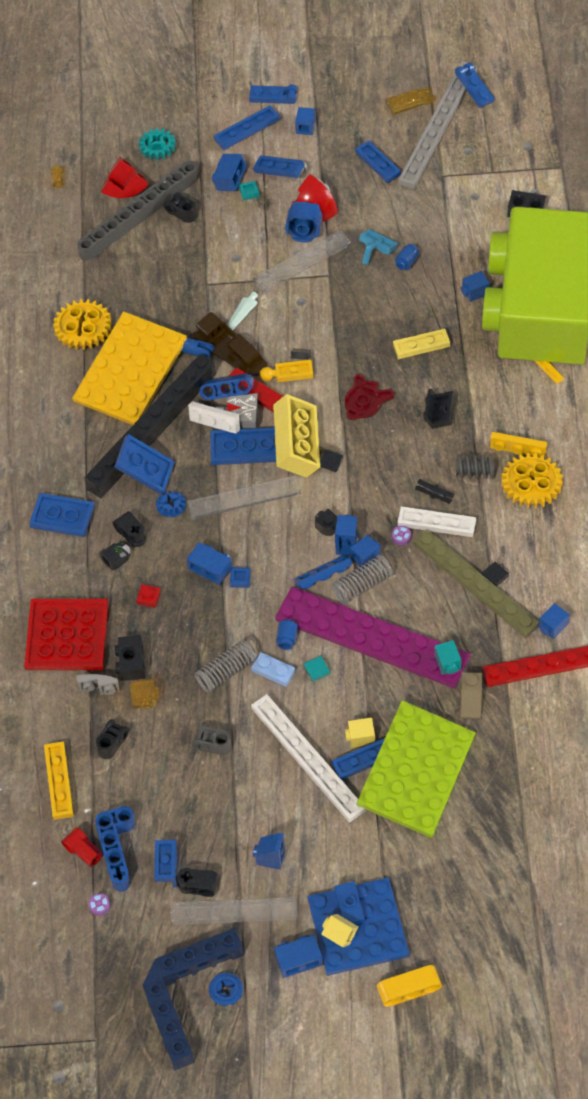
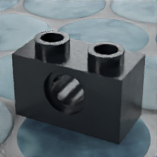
M141 635L118 637V645H115V656L119 657V662H116V673L120 674L122 681L145 679Z

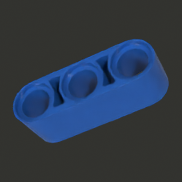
M249 374L210 379L201 386L200 396L205 400L244 395L254 386V379ZM241 381H246L249 387H243ZM223 384H228L231 390H226ZM206 386L211 387L213 389V393L207 392Z

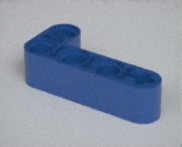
M127 806L101 812L95 818L113 888L119 892L127 890L131 884L118 834L128 832L135 826L134 813ZM124 817H129L127 821L121 820ZM103 823H110L108 826H101ZM110 840L115 841L111 845L106 844ZM116 858L120 859V860H119L118 862H116V863H112V862H111L113 859H116ZM121 872L122 880H118L117 873Z

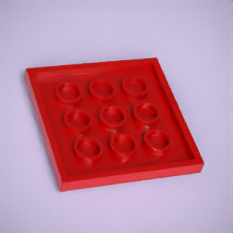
M31 599L24 663L25 670H104L108 599Z

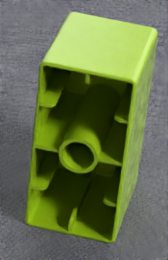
M514 207L510 213L509 232L493 231L491 233L488 273L504 275L503 288L486 287L482 329L484 331L499 332L497 353L500 358L584 365L588 341V212Z

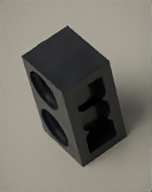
M512 190L508 203L507 217L510 218L511 210L514 207L545 209L546 196Z

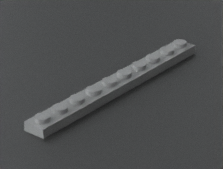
M462 61L459 66L464 67L468 62ZM473 64L474 70L477 72L478 65ZM456 74L452 78L399 177V185L415 189L467 91Z

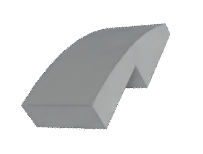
M99 674L77 675L80 692H90L98 688L100 695H112L115 692H120L117 678Z

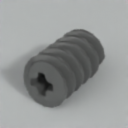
M458 454L456 458V476L459 473L461 478H464L465 473H467L468 478L471 479L474 473L476 479H478L480 473H482L484 479H486L488 474H490L491 479H494V460H492L490 455L487 456L486 460H484L483 455H480L479 460H477L475 455L472 456L471 460H469L468 455H465L462 460Z

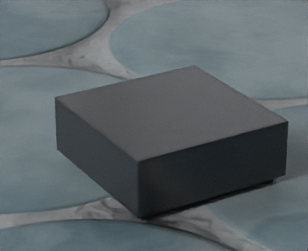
M293 348L291 351L292 359L308 360L311 357V350Z
M497 562L492 563L481 573L496 587L509 577V573Z

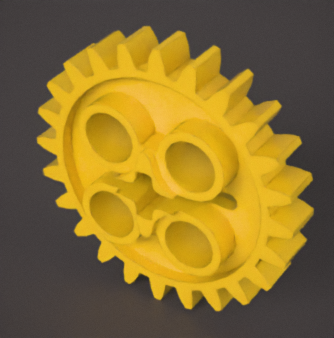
M80 299L79 303L73 300V305L66 303L67 308L61 307V313L57 312V318H54L53 327L58 341H62L63 345L68 344L69 348H72L74 345L76 350L80 346H82L83 350L86 349V346L92 349V344L99 346L98 341L104 342V336L108 337V331H111L112 322L107 308H103L102 304L97 305L96 301L91 304L89 299L85 303H83L82 299Z
M527 453L524 458L520 454L519 460L513 457L512 463L507 462V467L503 468L501 486L503 487V492L507 493V498L513 497V503L520 501V507L524 503L527 504V508L531 504L537 508L539 503L545 507V501L551 504L552 498L557 499V494L561 493L563 474H560V468H556V462L551 464V458L544 460V455L538 458L537 453L533 457Z

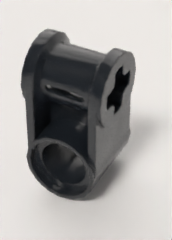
M175 192L173 198L163 204L164 209L169 214L186 223L196 220L197 215L194 202L178 192Z
M127 511L112 522L116 531L133 547H141L145 544L144 527L130 511Z
M110 719L96 739L98 755L103 759L112 758L128 737L130 728L128 726L123 727L115 723V720Z
M181 869L177 875L178 889L184 894L213 897L216 893L218 873L212 870Z

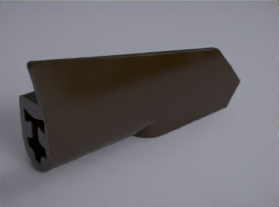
M213 312L204 316L196 324L198 331L189 335L191 339L212 344L215 347L212 350L213 354L232 367H237L251 376L260 375L261 369L267 367L268 363L261 357L257 349L241 334H236Z

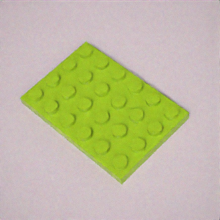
M402 700L356 805L432 838L476 732Z

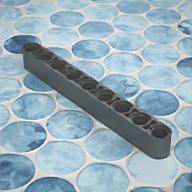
M194 161L182 163L80 238L77 244L81 259H93L163 207L166 201L173 198L175 192L182 193L198 180L197 164Z

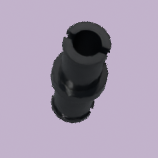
M419 479L417 484L424 486V488L419 485L415 487L416 491L425 493L432 499L436 498L444 501L449 505L452 499L446 496L454 498V493L440 488L437 484L433 485L425 482L422 479Z

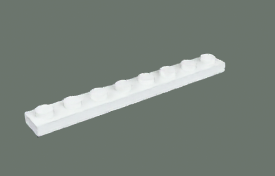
M267 694L251 705V709L349 823L366 812V809L356 805L357 797Z

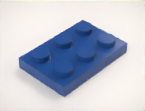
M128 434L124 438L114 468L157 493L162 494L165 491L175 461Z
M39 493L29 525L30 528L85 537L95 505L91 501Z

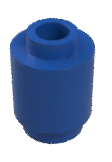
M412 244L404 246L395 258L396 266L401 270H409L419 256L418 248Z
M284 619L278 624L276 642L277 646L281 649L289 650L295 645L298 625L293 620Z

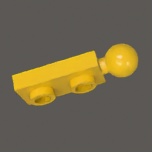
M302 360L276 363L275 370L270 367L262 368L260 377L264 381H271L274 377H277V383L314 378L312 361Z

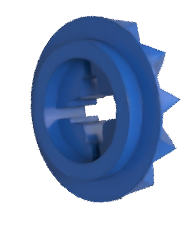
M174 490L172 492L165 491L156 500V508L165 517H176L185 510L186 500L181 492L177 493ZM169 499L174 502V508L168 504Z
M221 973L210 982V998H212L216 1005L220 1004L226 1007L227 1005H234L235 1002L241 999L243 985L236 975ZM222 983H223L224 986H226L227 988H230V987H231V989L229 990V991H230V996L226 995L225 992H224V993H220V992L223 991V989H222V987H223V986H222Z

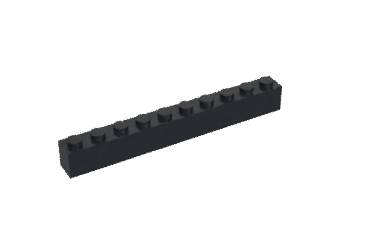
M199 354L84 477L86 489L97 497L102 498L125 474L114 468L125 436L129 434L146 445L151 446L200 393L201 386L207 380L214 378L216 375L215 362Z

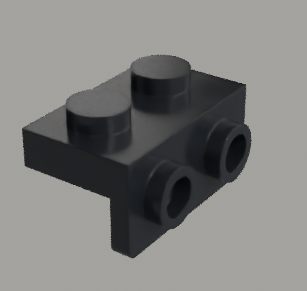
M428 389L423 418L432 429L452 425L456 398L453 391L436 394L433 389Z

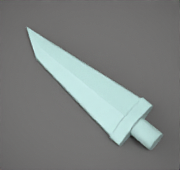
M252 292L248 298H242L227 324L232 330L258 304L255 301L258 297L256 292Z

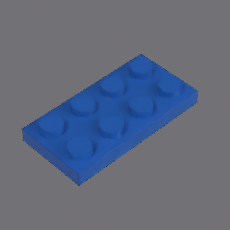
M275 427L240 429L236 434L225 430H210L211 465L276 462Z

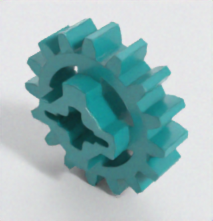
M155 128V131L149 129V133L144 132V137H140V142H138L140 153L144 154L145 158L149 156L150 160L156 158L157 161L161 157L165 160L166 155L171 156V152H174V147H176L174 135H171L170 131L165 132L164 128L161 131H158V128Z

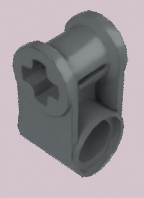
M205 725L197 727L198 733L196 739L192 742L193 748L220 755H226L231 752L232 742L227 731L210 728Z

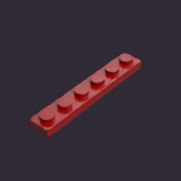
M588 646L482 667L486 686L492 687L587 668Z

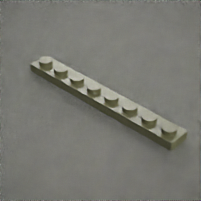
M429 530L424 531L414 540V546L523 637L527 638L539 627V622Z

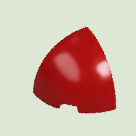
M119 157L102 186L101 193L114 198H128L143 191L149 182L136 171L134 166L122 157Z
M309 174L298 189L300 192L298 198L292 201V203L298 201L319 205L322 212V222L337 215L338 208L328 189L316 177Z

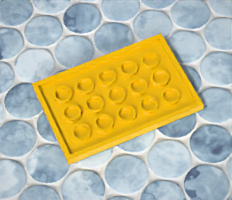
M123 311L72 397L73 402L134 425L150 406L181 352L187 336Z

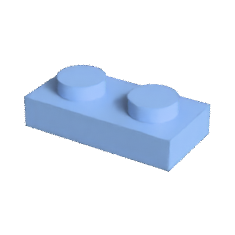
M261 652L251 667L252 672L287 687L296 672L294 667Z

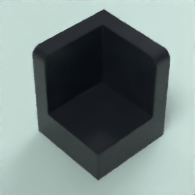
M319 445L320 467L337 472L343 455Z

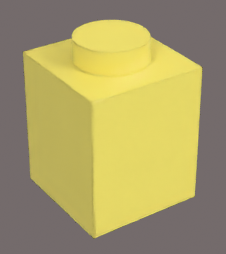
M372 718L348 721L345 737L346 741H350L351 748L367 746L375 742Z
M335 914L330 917L328 916L324 921L322 935L341 947H346L350 945L359 927L342 916Z

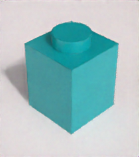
M454 640L435 645L434 656L442 675L454 674L461 670V658Z

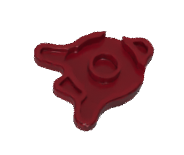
M356 374L354 376V386L345 396L347 418L357 420L374 416L380 410L383 403L394 398V391L391 389L377 390L379 387L378 382L366 381L363 375Z

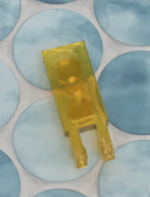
M423 87L387 98L386 104L392 115L424 104L433 103L436 98L433 94H430L431 89L429 87Z

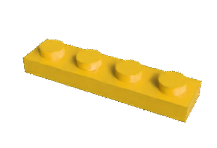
M64 741L45 744L44 751L53 819L74 817Z

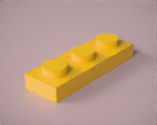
M492 432L490 448L518 455H527L529 453L532 457L537 453L538 458L544 455L545 459L547 442Z

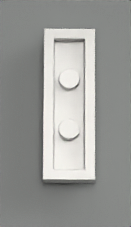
M193 401L188 405L190 421L235 434L240 431L239 414Z

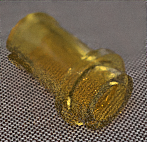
M56 165L50 171L53 179L52 186L54 188H62L64 185V170L61 166Z

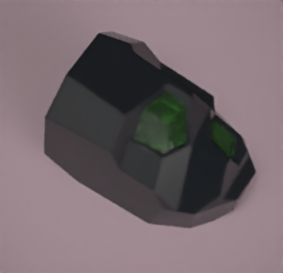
M127 542L114 543L99 553L100 558L109 569H118L129 560L131 556L130 545Z

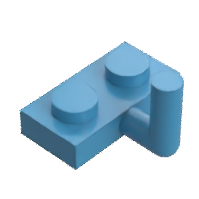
M370 229L360 234L359 241L366 245L362 263L365 265L369 264L373 249L376 248L381 253L389 255L397 250L399 243Z

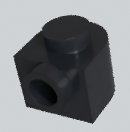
M329 509L325 512L323 510L319 511L315 516V528L325 536L335 534L337 516Z

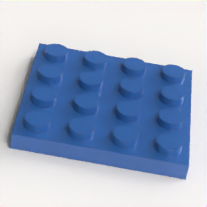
M389 877L356 885L365 922L356 924L359 928L350 945L346 947H341L322 935L324 930L322 926L326 918L335 914L341 916L335 890L307 896L327 976L409 957V950Z

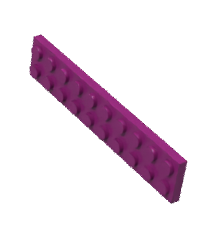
M292 586L275 616L277 622H281L284 619L293 620L301 631L456 689L462 677V672H464L471 658V653L457 648L461 658V670L454 674L442 675L434 656L435 645L442 642Z

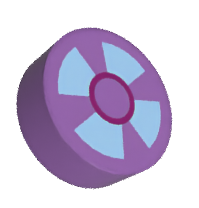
M405 526L394 528L392 531L393 542L397 545L408 544L411 540L409 528Z
M100 893L93 895L89 900L90 911L97 916L106 914L110 909L108 897Z

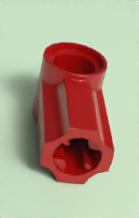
M75 827L61 841L69 853L72 855L76 854L89 867L95 866L103 856L102 852L88 840L85 833L78 827Z

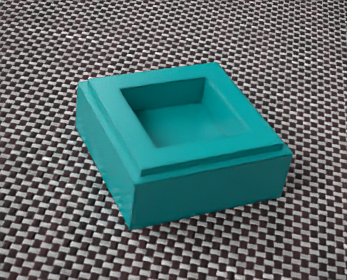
M256 181L239 184L243 201L260 197Z
M322 656L303 663L312 682L330 675V670Z

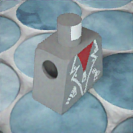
M258 394L231 396L227 400V407H216L239 414L240 429L257 428Z

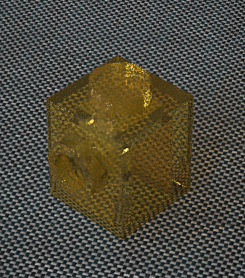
M154 679L130 682L133 709H149L157 706L156 699L160 698L159 686L155 687Z

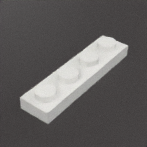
M401 507L398 518V526L473 537L476 525V517Z

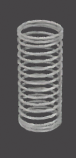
M377 555L375 559L372 558L371 561L369 560L368 563L361 565L354 572L351 571L347 576L332 583V589L338 600L346 605L349 600L352 601V598L355 599L356 596L363 594V591L366 592L370 587L373 588L374 585H377V582L380 583L381 580L384 581V578L387 579L392 576L393 571L386 558L382 555ZM380 560H382V562L386 565L387 569L389 570V573L385 570ZM373 564L377 567V569H378L379 573L382 575V578H383V579L380 578V576H379L378 572L375 570ZM370 567H371V568L373 569V571L375 572V574H376V576L378 577L379 581L376 579V577H375L374 574L372 573ZM366 568L368 569L376 583L372 581L371 577L367 573ZM363 571L366 573L368 579L371 581L372 586L369 584L368 580L364 576ZM359 573L363 576L365 582L368 584V587L365 585V583H364L363 580L361 579ZM356 576H357V577L359 578V580L361 581V583H362V585L364 586L365 590L361 587V585H360V583L358 582ZM353 579L356 581V583H357L358 586L360 587L361 592L358 590L357 586H356L355 583L353 582ZM349 580L352 582L354 588L357 590L358 595L353 590L352 586L349 583ZM345 582L349 585V587H350L351 591L353 592L354 596L350 593V591H349V589L347 588ZM342 585L345 587V589H346L347 592L349 593L351 599L347 596V594H346L345 590L343 589Z
M240 640L239 643L233 645L232 648L226 650L225 653L219 655L218 658L212 660L204 668L197 670L195 677L200 686L210 693L215 687L218 688V684L225 683V679L228 680L229 677H232V674L235 675L236 672H239V669L246 668V664L253 663L256 660V655L245 640ZM239 650H240V651L242 652V654L245 656V658L247 659L248 663L243 659V657L241 656ZM235 652H236V653L239 655V657L242 659L244 665L240 662V660H239L238 657L236 656ZM232 655H233V656L235 657V659L238 661V663L240 664L241 668H240V667L237 665V663L234 661ZM228 657H229V658L231 659V661L234 663V665L236 666L237 670L233 667V665L231 664V662H230V660L228 659ZM225 660H226V661L228 662V664L231 666V668H232V670L234 671V673L230 670V668H229L228 665L226 664ZM221 662H222V663L224 664V666L227 668V670L229 671L230 675H229V674L227 673V671L224 669V667H223V665L221 664ZM218 665H219L220 668L224 671L226 677L223 675V673H222L221 670L219 669ZM216 670L220 673V675L222 676L223 680H222V679L220 678V676L217 674ZM212 672L216 675V677L218 678L219 682L216 680V678L214 677V675L212 674ZM209 675L212 677L216 685L212 682ZM200 676H201V678L205 681V683H206V685L208 686V688H207V687L205 686V684L202 682V680L200 679Z

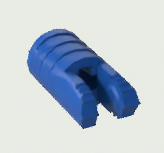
M187 338L181 353L193 356L202 354L208 358L215 347L203 341Z

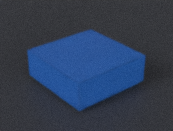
M231 567L230 587L249 588L250 568Z

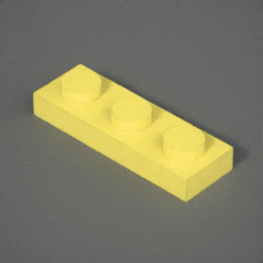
M441 329L393 341V347L397 358L402 359L450 347V340L446 330Z

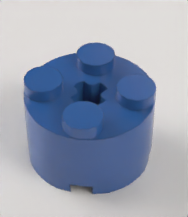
M298 201L292 203L288 210L285 231L292 236L293 240L306 243L319 236L322 223V212L319 205Z

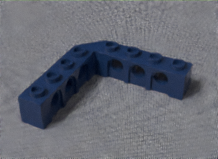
M235 928L156 958L142 985L174 1071L193 1064L194 1058L166 986L176 983V980L192 974L194 976L196 972L211 966L214 968L216 964L229 959L235 960L244 956L243 946Z

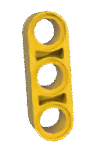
M428 965L379 982L376 987L383 1005L390 1007L439 990L442 984L435 966Z

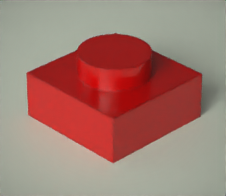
M141 584L136 600L137 604L156 608L161 592L160 588Z

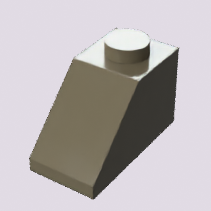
M462 672L461 719L481 720L482 673Z

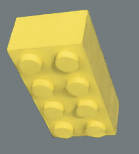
M286 394L274 404L276 465L279 468L307 478L320 468L317 406Z

